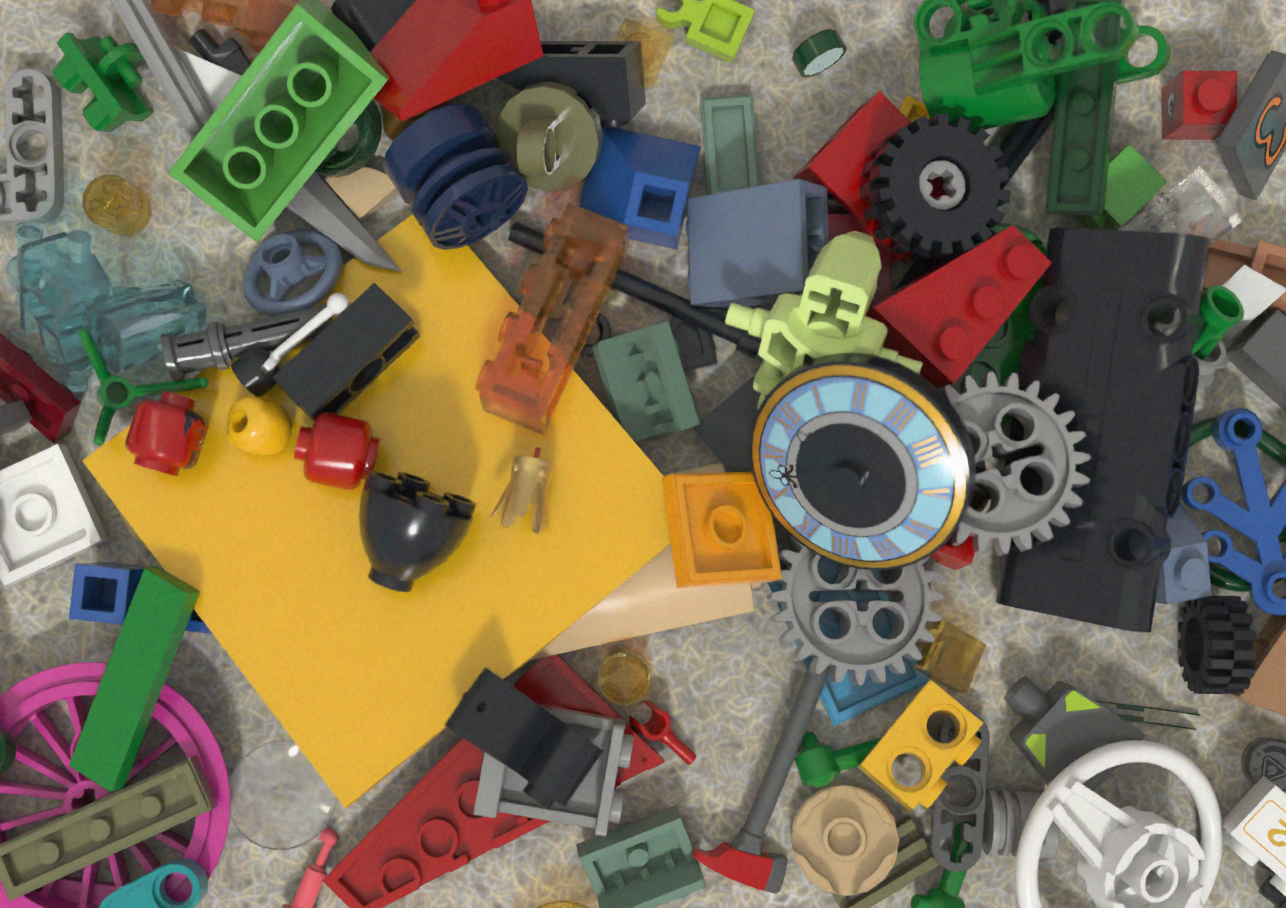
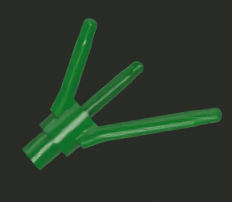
M82 328L78 332L83 348L100 382L96 396L98 402L102 405L93 439L94 444L97 446H102L105 443L115 411L128 406L133 398L162 394L163 390L171 393L206 388L209 385V381L205 377L188 378L175 382L172 380L132 385L123 377L112 376L88 329Z

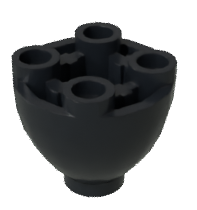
M369 471L362 490L359 509L360 535L365 553L371 564L368 578L385 588L400 592H410L415 580L436 569L457 550L474 519L473 512L476 503L466 497L445 492L442 497L429 492L430 482L413 474L398 472L397 478L381 472Z

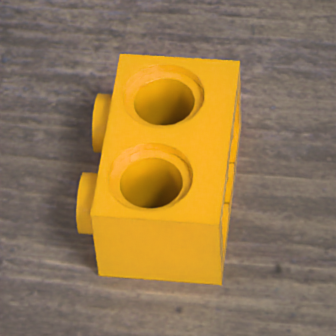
M930 679L864 758L858 768L908 811L914 810L919 803L927 809L947 786L948 783L940 776L953 760L962 766L981 744L982 740L975 733L982 726L983 722ZM931 714H945L952 720L955 734L949 743L936 742L928 734L927 720ZM899 755L912 756L920 765L921 776L919 781L913 786L901 785L892 774L893 761Z

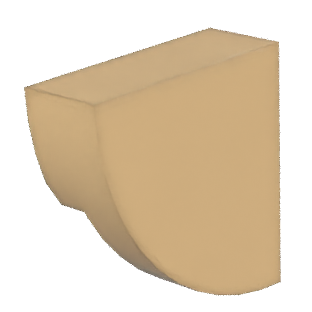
M367 167L343 169L325 179L362 222L398 192L387 174Z

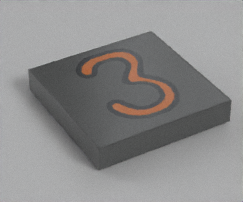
M1272 50L1265 57L1216 142L1238 194L1253 200H1257L1286 150V54Z

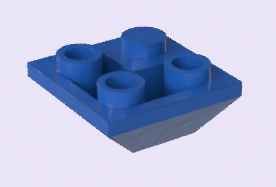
M602 127L603 142L601 154L586 176L575 227L678 250L701 146L614 127Z

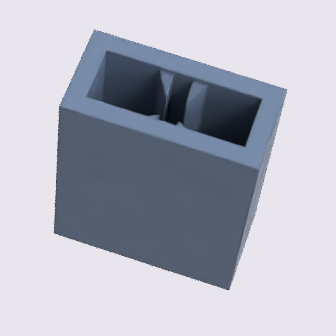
M795 179L688 198L686 233L689 239L690 270L687 283L691 292V305L713 309H729L731 303L745 307L772 304L776 302L778 296L784 293L802 296L806 278L821 249L829 243L827 188L802 179Z

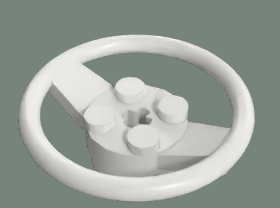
M1125 740L1096 748L1081 756L1061 771L1038 798L1028 816L1019 840L1015 864V889L1019 908H1043L1038 890V864L1041 848L1052 821L1082 854L1077 863V871L1080 877L1085 880L1087 892L1097 907L1203 908L1213 889L1220 867L1223 849V824L1219 803L1213 787L1205 774L1192 760L1180 751L1165 744L1146 740ZM1126 763H1151L1169 770L1182 780L1194 799L1200 820V845L1195 837L1155 813L1140 811L1132 806H1125L1119 809L1084 786L1083 783L1108 768Z

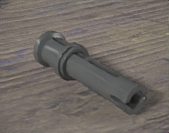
M327 303L240 325L226 327L224 323L219 324L216 321L208 323L206 330L180 336H174L172 332L161 334V346L169 374L175 382L183 380L185 373L215 366L221 371L230 369L235 359H238L241 355L252 349L274 351L327 306ZM332 317L300 344L311 342L333 321Z

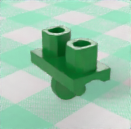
M68 32L59 39L57 44L65 55L53 69L52 73L61 86L70 93L82 94L88 87L90 88L95 97L83 108L82 115L94 130L112 132L126 121L142 122L154 112L136 88L143 82V78L136 69L144 60L136 44L125 43L118 45L112 36L105 37L102 40L100 37L94 36L78 40L73 33Z

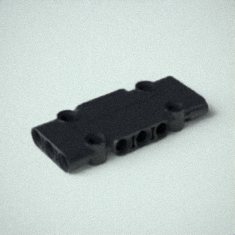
M1082 228L1049 229L1046 257L1052 263L1043 273L1041 290L1035 294L1029 306V316L1035 326L1033 340H1029L1025 344L1021 354L1018 370L1019 390L1024 391L1036 380L1040 382L1037 396L1040 400L1044 401L1055 393L1059 395L1058 402L1053 409L1057 415L1068 411L1075 413V416L1065 427L1068 432H1085L1086 436L1073 444L1074 452L1089 454L1091 459L1075 466V471L1085 475L1090 480L1086 485L1071 488V491L1083 501L1081 506L1076 508L1061 507L1070 519L1068 525L1059 527L1048 521L1053 538L1042 542L1034 537L1032 539V548L1022 552L1011 538L1009 552L1002 555L996 603L1121 630L1151 632L1159 584L1160 565L1169 557L1171 551V538L1166 530L1167 518L1174 517L1181 500L1199 383V362L1197 357L1192 355L1193 344L1199 340L1205 328V319L1199 304L1204 285L1210 245L1209 238L1191 234ZM1065 300H1068L1070 304L1069 317L1058 326L1055 320L1057 307ZM1178 308L1181 314L1180 325L1175 332L1165 336L1161 329L1163 316L1169 310ZM1012 417L1009 439L1016 442L1022 441L1024 427L1017 418ZM1034 445L1007 455L1005 467L1015 461L1041 455V446ZM1023 468L1020 475L1022 487L1029 494L1039 495L1043 488V480L1040 474L1034 469ZM1136 530H1139L1147 541L1146 552L1140 559L1135 558L1131 554L1128 543L1131 534Z

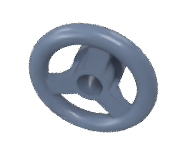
M296 229L270 237L252 256L245 269L242 287L247 302L256 311L267 316H276L314 307L332 291L340 277L343 265L340 247L322 232L314 229ZM310 244L317 246L323 250L325 255L316 257L305 254L300 245ZM263 269L271 278L270 291L266 297L259 290V278ZM322 274L318 282L307 292L286 300L293 287L301 284L307 277Z

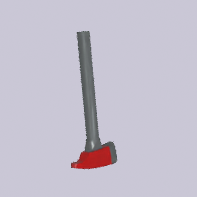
M809 664L744 827L741 828L731 843L723 842L713 850L707 851L695 848L691 854L711 870L762 891L775 894L780 891L786 874L787 858L783 854L761 851L763 835L828 678L830 666H827L820 674L812 675L809 673Z

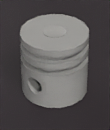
M986 789L982 848L985 855H995L997 852L999 856H1009L1010 853L1012 856H1016L1024 825L1032 808L1043 792L1014 790L1010 793L1008 790H998L996 793L994 789ZM1052 821L1045 836L1040 858H1054L1057 853L1060 828L1054 821Z

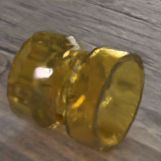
M102 175L94 178L86 186L83 193L82 206L86 216L96 225L116 235L133 236L141 233L148 226L152 217V205L149 197L141 189L117 175ZM112 197H114V199L111 201L110 205L108 206L109 200H110Z
M619 648L611 651L604 658L598 671L597 683L601 694L607 701L617 706H631L639 703L646 697L651 687L652 674L649 662L641 652L633 648Z

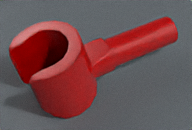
M644 700L643 703L652 710L651 719L642 725L630 716L629 723L649 740L659 739L687 765L693 763L697 755L670 729L671 721L668 713L653 702Z

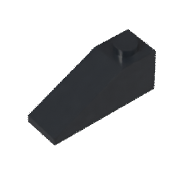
M540 41L544 56L497 77V79L520 91L531 84L548 81L568 85L578 91L576 95L583 99L590 109L592 107L599 115L602 127H620L628 124L646 104L641 41Z

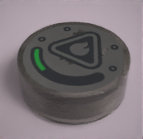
M1269 736L1253 740L1245 748L1241 760L1242 770L1246 779L1252 785H1255L1264 776L1285 792L1286 741Z

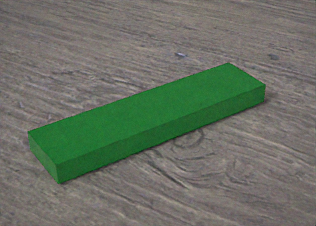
M157 566L144 568L69 763L70 767L110 792L124 788L200 593L199 590Z

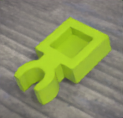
M678 0L682 7L676 12H668L658 7L656 21L660 25L669 29H676L682 26L689 28L685 38L686 44L732 64L755 14V9L734 0H702L701 2L696 0Z

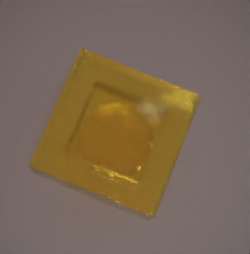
M625 17L615 41H641L644 87L653 90L673 45V37Z
M948 621L933 622L929 632L935 637V640L931 643H924L921 650L923 658L917 661L914 669L954 692L967 693L986 644Z

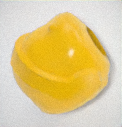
M244 396L238 399L230 408L226 435L234 446L245 452L258 455L275 454L288 445L291 437V422L286 408L278 400L271 401L255 396Z

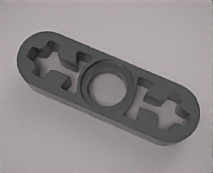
M974 713L972 714L983 722L982 726L975 733L978 734V738L982 742L967 761L977 760V771L966 766H953L947 768L940 776L944 781H947L954 775L967 777L975 788L974 799L966 807H956L947 801L943 790L932 804L930 853L940 867L954 872L966 871L972 868L978 862L982 851L990 734L983 719ZM949 717L940 726L938 732L939 743H949L951 741L949 739V731H955L954 724ZM942 811L953 816L970 814L974 816L973 827L969 824L961 823L960 837L962 841L970 843L969 853L960 854L958 863L951 862L950 853L940 848L941 839L951 838L953 821L941 822Z

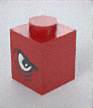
M1183 70L1162 87V140H1215L1218 138L1237 107V71Z

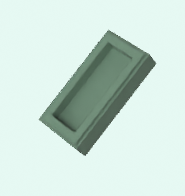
M753 94L700 98L707 195L760 186Z

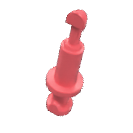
M327 827L321 832L318 840L324 843L316 862L307 866L291 905L284 904L282 908H313L323 885L322 880L327 875L324 865L332 846H335L338 836L332 828Z

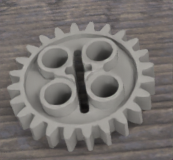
M989 371L983 377L981 388L968 375L961 380V395L949 384L940 391L955 408L967 429L974 451L975 465L980 464L990 456L1001 458L1034 445H1039L1042 448L1041 455L1015 461L1000 471L998 469H990L976 474L975 485L982 486L987 490L990 495V507L986 513H980L969 506L967 513L952 536V545H960L968 536L973 537L974 553L979 554L984 552L989 541L993 540L997 555H1004L1009 552L1012 538L1018 549L1022 552L1032 548L1030 532L1042 542L1053 538L1048 521L1059 527L1070 523V519L1061 508L1062 506L1076 508L1082 505L1083 501L1071 491V488L1086 485L1090 478L1075 471V466L1091 459L1089 454L1074 452L1073 444L1082 440L1086 436L1085 432L1067 431L1065 426L1072 420L1075 413L1068 411L1057 415L1053 411L1059 399L1057 393L1049 396L1044 401L1037 398L1040 382L1035 380L1022 391L1019 390V380L1016 373L1008 376L1003 385L999 386L994 371ZM1003 416L1015 417L1022 423L1024 427L1022 441H1012L1004 435L1001 430ZM1023 468L1034 469L1040 474L1043 480V488L1039 495L1029 494L1022 487L1020 475Z
M792 536L789 537L797 551L793 552L783 549L778 552L779 560L787 566L786 570H781L782 579L776 580V582L782 584L781 590L766 596L767 600L781 603L782 611L775 613L769 618L770 622H786L788 627L779 637L778 641L785 643L795 640L799 644L792 655L794 661H801L811 656L813 659L810 664L809 673L812 675H818L827 666H830V682L841 683L848 670L852 685H864L866 672H868L874 683L886 682L885 666L895 675L903 674L906 670L902 656L911 661H918L923 658L915 643L934 642L935 637L924 627L926 623L942 621V616L929 608L930 602L944 599L943 593L929 589V583L941 576L940 571L924 570L923 564L930 557L909 566L891 569L890 578L885 584L877 581L872 575L871 570L857 569L836 563L839 570L838 578L833 584L824 581L818 573L817 566L821 556L804 547ZM854 589L857 593L898 592L901 595V600L899 602L869 601L856 604L852 600L813 602L809 599V593L811 591L840 593ZM825 609L831 610L839 618V632L833 639L826 637L819 627V617ZM878 610L886 612L892 622L891 632L885 639L877 635L872 624L873 616Z

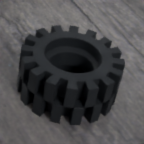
M1209 596L1185 601L1186 607H1182L1180 612L1183 622H1178V631L1181 633V640H1178V649H1181L1182 654L1178 660L1179 666L1184 667L1182 677L1184 682H1188L1187 688L1190 691H1194L1195 694L1245 693L1244 689H1248L1251 685L1249 677H1254L1255 668L1251 662L1252 660H1257V650H1254L1252 647V641L1257 640L1256 630L1250 629L1254 620L1252 614L1247 613V603L1241 601L1239 596Z

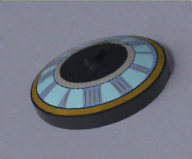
M839 353L819 357L802 364L784 377L767 395L757 412L751 430V468L756 486L768 510L783 529L804 547L825 559L847 567L864 570H891L909 566L926 559L938 551L955 533L967 513L973 498L976 480L975 456L969 434L959 414L948 399L927 379L908 367L883 357L862 353Z

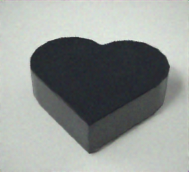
M672 316L669 324L672 334L679 345V357L684 372L717 365L718 362L711 334Z

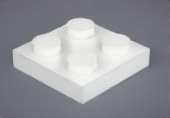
M56 444L0 470V578L4 586L14 585L109 541L66 445Z

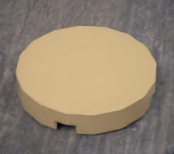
M850 785L822 788L804 801L794 817L791 843L795 862L809 881L826 892L844 896L869 892L887 878L896 863L899 836L895 819L883 801L864 788Z

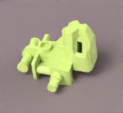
M854 230L834 237L821 249L806 278L803 295L798 296L784 293L778 296L771 312L761 308L754 310L731 303L725 324L746 330L748 334L762 338L758 355L764 360L753 382V389L761 393L757 410H759L767 395L790 372L806 362L830 354L862 353L892 360L918 374L920 373L923 363L900 356L897 351L884 348L887 328L883 323L866 316L876 292L877 278L881 270L879 250L875 245L873 236Z

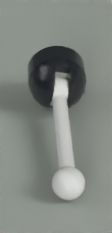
M342 293L332 294L327 300V306L274 351L252 349L241 355L231 364L235 376L247 390L261 398L276 384L272 377L281 370L279 360L334 314L340 315L349 306L348 298Z

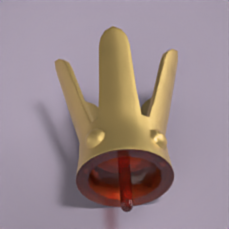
M538 447L535 449L533 457L516 456L513 458L511 479L490 516L494 517L499 512L509 494L501 519L503 528L510 527L516 517H523L526 514L531 499V525L533 532L539 535L543 530V526L548 528V489L552 483L556 467L545 460L539 459L540 448Z

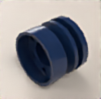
M451 104L429 112L411 123L401 132L385 154L383 167L404 202L412 205L411 211L419 225L422 226L433 247L439 249L462 248L493 233L514 216L524 203L528 192L524 176L520 173L519 169L514 167L509 154L499 149L497 137L479 109L469 104Z

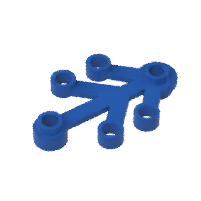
M1236 408L1218 415L1214 420L1212 436L1215 443L1221 449L1233 454L1246 509L1220 494L1217 483L1208 477L1188 480L1183 485L1182 500L1189 508L1208 512L1254 541L1259 563L1233 549L1232 540L1225 532L1220 530L1201 532L1206 541L1211 536H1214L1221 543V550L1216 556L1213 557L1208 554L1209 562L1218 563L1248 582L1250 597L1260 610L1272 615H1286V594L1281 598H1277L1272 591V585L1276 579L1281 578L1286 583V553L1282 556L1278 539L1279 534L1286 525V479L1270 503L1256 449V444L1260 441L1263 431L1261 421L1254 412L1248 409ZM1237 420H1242L1248 425L1249 432L1245 439L1238 438L1234 433L1233 428ZM1198 483L1203 484L1208 490V498L1202 504L1198 503L1193 497V489Z

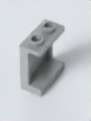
M538 704L602 749L603 753L568 804L564 807L555 801L549 810L523 791L528 783L526 779L484 752L473 815L496 818L498 812L593 828L596 830L595 835L606 837L608 822H620L625 790L614 788L618 767L629 769L634 735L624 734L626 719Z

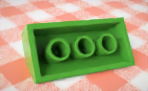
M302 0L287 16L168 174L254 241L258 242L387 82L389 77L354 31L317 0Z

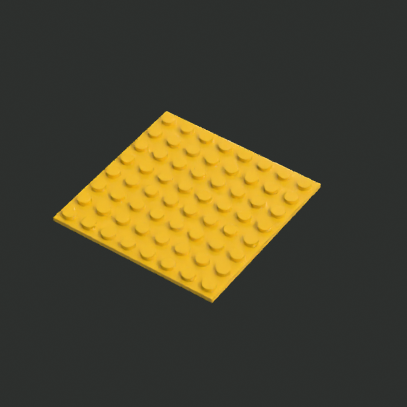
M413 214L376 241L402 272L368 266L354 257L342 266L340 277L332 291L315 305L320 306L327 303L328 298L334 293H342L348 298L350 306L364 291L375 283L413 319L415 323L413 327L419 332L420 337L338 415L368 422L372 428V436L380 438L373 471L397 478L398 472L413 474L430 482L429 492L442 497L445 492L466 497L476 503L473 512L474 519L457 550L436 569L415 580L410 592L391 590L374 583L368 578L371 564L364 550L359 523L360 500L365 480L362 479L361 484L356 489L345 490L313 483L305 478L303 473L304 461L294 459V452L301 426L312 428L314 421L283 392L277 383L260 399L278 400L286 408L289 415L291 437L288 445L278 453L269 455L253 454L237 448L229 441L226 432L228 430V413L230 408L238 399L244 396L255 395L247 390L238 380L231 366L230 369L222 371L215 366L204 369L193 377L207 378L209 381L208 387L175 392V394L196 400L193 411L204 415L209 423L198 461L194 467L180 469L177 477L133 464L136 455L131 454L125 446L130 425L82 460L163 569L200 591L194 610L344 808L351 806L446 728L444 724L461 702L463 694L471 688L485 667L503 680L507 679L671 545L662 484L664 476L470 247L467 245L462 248L449 250L433 247ZM334 314L332 320H335L339 315ZM310 342L297 345L280 359L281 369ZM516 456L539 458L556 467L552 483L548 489V528L543 526V530L539 535L533 532L531 525L532 499L526 514L523 517H516L514 523L508 528H503L501 519L509 494L499 512L494 517H490L511 479V467L513 458Z

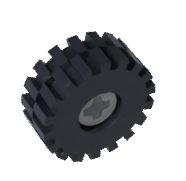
M936 114L928 120L927 116L915 119L888 136L884 142L877 145L870 155L874 159L864 165L861 175L870 179L868 183L860 187V199L870 198L872 206L862 212L866 222L876 218L880 224V227L872 232L879 241L889 237L894 240L889 250L897 255L910 251V260L923 261L931 257L932 262L974 248V245L984 242L993 234L989 228L999 225L1005 216V213L997 210V207L1009 203L1010 190H1000V183L1010 179L1008 167L997 168L995 159L1003 156V153L998 145L987 149L983 142L990 135L982 127L970 133L967 130L971 121L963 117H959L949 123V114ZM942 176L944 182L942 188L948 196L943 195L933 199L930 196L933 186L927 179L932 180Z

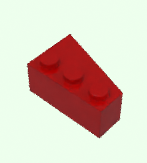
M1014 225L992 234L984 242L974 245V248L950 257L930 269V271L870 305L867 310V317L883 323L888 330L883 347L899 352L898 355L922 362L919 375L927 379L936 388L955 384L1052 263Z

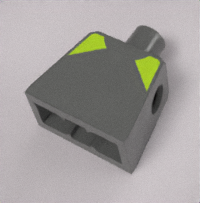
M1024 676L1012 685L1004 697V700L1023 717L1009 733V736L1047 786L1068 765L1088 752L1110 743L1125 740H1142L1146 736L1132 724L1080 690L1062 681H1057L1045 694L1027 676ZM1119 765L1096 774L1083 783V785L1095 792Z

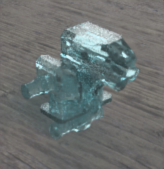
M21 222L15 226L14 235L17 238L18 255L12 257L7 263V280L18 291L16 304L20 307V326L29 334L39 331L45 357L66 377V387L70 391L83 392L87 390L88 373L91 369H94L78 336V332L82 328L89 330L105 364L117 374L163 357L161 334L172 332L174 336L197 332L205 325L207 309L204 303L199 302L192 285L179 279H173L146 289L141 287H112L110 279L95 254L91 253V235L87 231L73 230L69 233L61 232L42 238L43 228L38 223Z

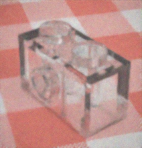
M1198 167L1170 191L1162 192L1149 200L1141 208L1140 214L1121 230L1198 235L1209 238V246H1211L1243 220L1233 203L1205 171Z

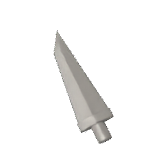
M315 170L286 207L364 264L402 272Z

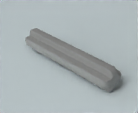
M110 0L186 132L189 135L198 134L212 116V113L147 0Z

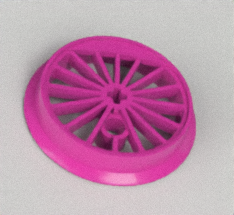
M83 662L50 668L20 681L0 696V727L9 732L15 740V758L66 787L4 781L0 775V793L64 800L63 805L3 821L0 817V844L8 841L4 833L7 829L60 814H68L94 802V800H89V794L94 791L96 800L114 793L106 790L69 766L87 719L82 696L96 695L108 663ZM164 683L148 726L152 719L156 718L173 736L131 768L124 788L128 786L127 783L178 743L187 759L195 755L197 756L218 806L196 816L190 841L170 829L152 837L184 854L183 858H190L198 862L206 871L207 878L209 879L223 851L229 828L231 793L228 772L218 742L203 717L180 693ZM62 699L67 701L76 735L71 746L45 713L46 708ZM30 721L70 772L17 742V737ZM144 841L128 847L147 873L161 866ZM123 850L108 856L114 882L97 881L100 860L84 867L83 879L64 876L9 901L0 880V908H99L107 896L121 886L131 882ZM177 872L172 873L171 876L168 874L164 886L168 896L175 901L189 900L192 894V884L188 877Z

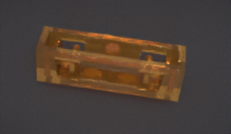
M569 202L561 219L554 217L550 221L542 243V247L546 249L539 266L531 264L528 268L520 293L524 295V299L517 313L510 311L505 317L498 336V341L503 344L495 361L488 359L482 366L475 387L477 391H480L479 398L485 412L542 435L546 432L629 247V226ZM593 262H596V265L591 273V276L589 277L590 268ZM567 263L569 267L568 277L579 281V284L548 349L549 368L545 374L542 368L543 362L530 356L562 289V271ZM521 363V370L518 376L515 377V373ZM539 381H542L539 390H537L536 387Z

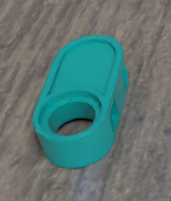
M177 858L121 886L107 896L99 908H194L203 900L207 893V874L198 862L190 858ZM177 872L188 877L192 884V894L189 900L175 901L168 896L164 887L168 874Z

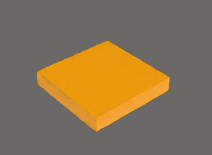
M753 472L670 474L662 478L677 589L763 583L782 579L773 515L768 510L759 493Z

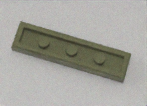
M195 755L1 843L0 880L9 901L218 806L197 756Z

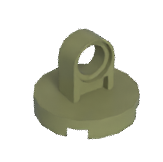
M551 81L531 84L509 99L497 118L495 135L499 143V149L509 154L514 167L519 169L526 179L528 187L547 192L569 189L585 179L600 157L603 132L599 115L593 107L590 109L586 102L576 95L578 91L568 85Z

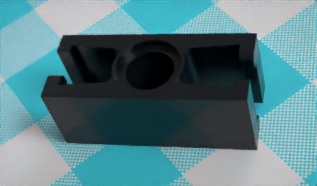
M373 283L272 378L282 388L283 392L313 421L323 412L339 414L420 337V334L413 327L415 325L413 319L379 286Z

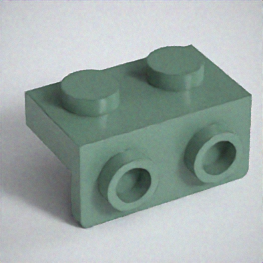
M669 321L627 332L592 345L613 417L635 443L652 436L683 431L700 424L695 409V397L688 386L679 357V345L672 334Z
M677 805L606 833V837L596 836L576 844L579 860L597 896L599 908H655L672 900L684 898L690 893L703 889L706 886L700 863L691 854L695 848Z

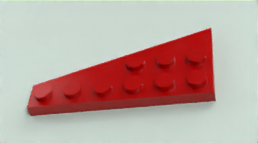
M559 654L539 658L513 685L514 688L537 704L624 719ZM625 721L624 734L634 735L629 769L618 767L614 788L645 770L649 771L665 762V758L627 721ZM461 738L322 881L349 908H383L418 890L420 886L449 871L453 872L470 863L474 858L494 848L497 849L550 821L498 812L496 818L473 815L484 751Z

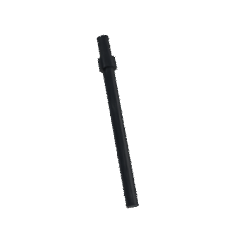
M516 221L513 225L508 241L539 253L602 284L736 344L735 350L753 359L758 355L762 338L750 335L746 330L725 324V316L706 307L691 305V301L522 223Z

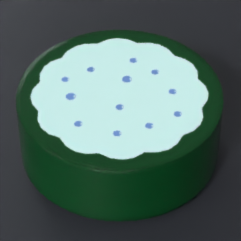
M823 30L807 38L795 49L792 62L801 77H812L838 62L845 54L847 47L836 30Z

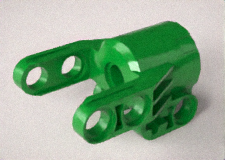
M925 0L918 7L914 17V28L920 46V85L928 115L932 118L936 114H949V123L959 117L971 121L967 130L970 133L981 127L986 130L1047 115L1056 99L1058 74L1120 58L1117 85L1159 74L1167 66L1171 57V45L1168 38L1154 27L1138 25L1136 16L1128 8L1116 2H1101L1048 16L1045 8L1037 0ZM950 7L954 15L946 24L944 37L935 38L929 28L931 17L938 9ZM1024 12L1032 15V21L1020 24ZM1108 15L1121 16L1126 25V28H1123L1122 40L1110 48L1099 47L1094 38V31L1098 22ZM1050 30H1060L1064 34L1066 48L1061 56V44L1052 45L1044 33ZM1143 36L1153 37L1158 45L1156 58L1147 66H1133L1130 63L1128 53L1134 47L1136 40Z

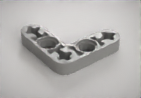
M27 68L18 70L11 75L5 86L7 174H0V226L49 223L59 216L64 204L60 91L55 82L38 70ZM32 84L44 91L43 96L34 99V114L46 120L45 123L33 121L32 105L22 99L23 94H28L32 91ZM43 134L48 144L45 154L37 160H27L23 154L24 142L31 135ZM24 170L38 173L47 171L46 176L36 173L37 189L47 194L46 201L38 202L37 211L34 207L25 203L26 197L35 194V179L23 174Z

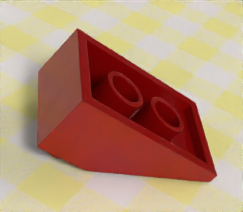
M416 0L370 52L389 77L374 99L400 121H404L544 56L532 1Z

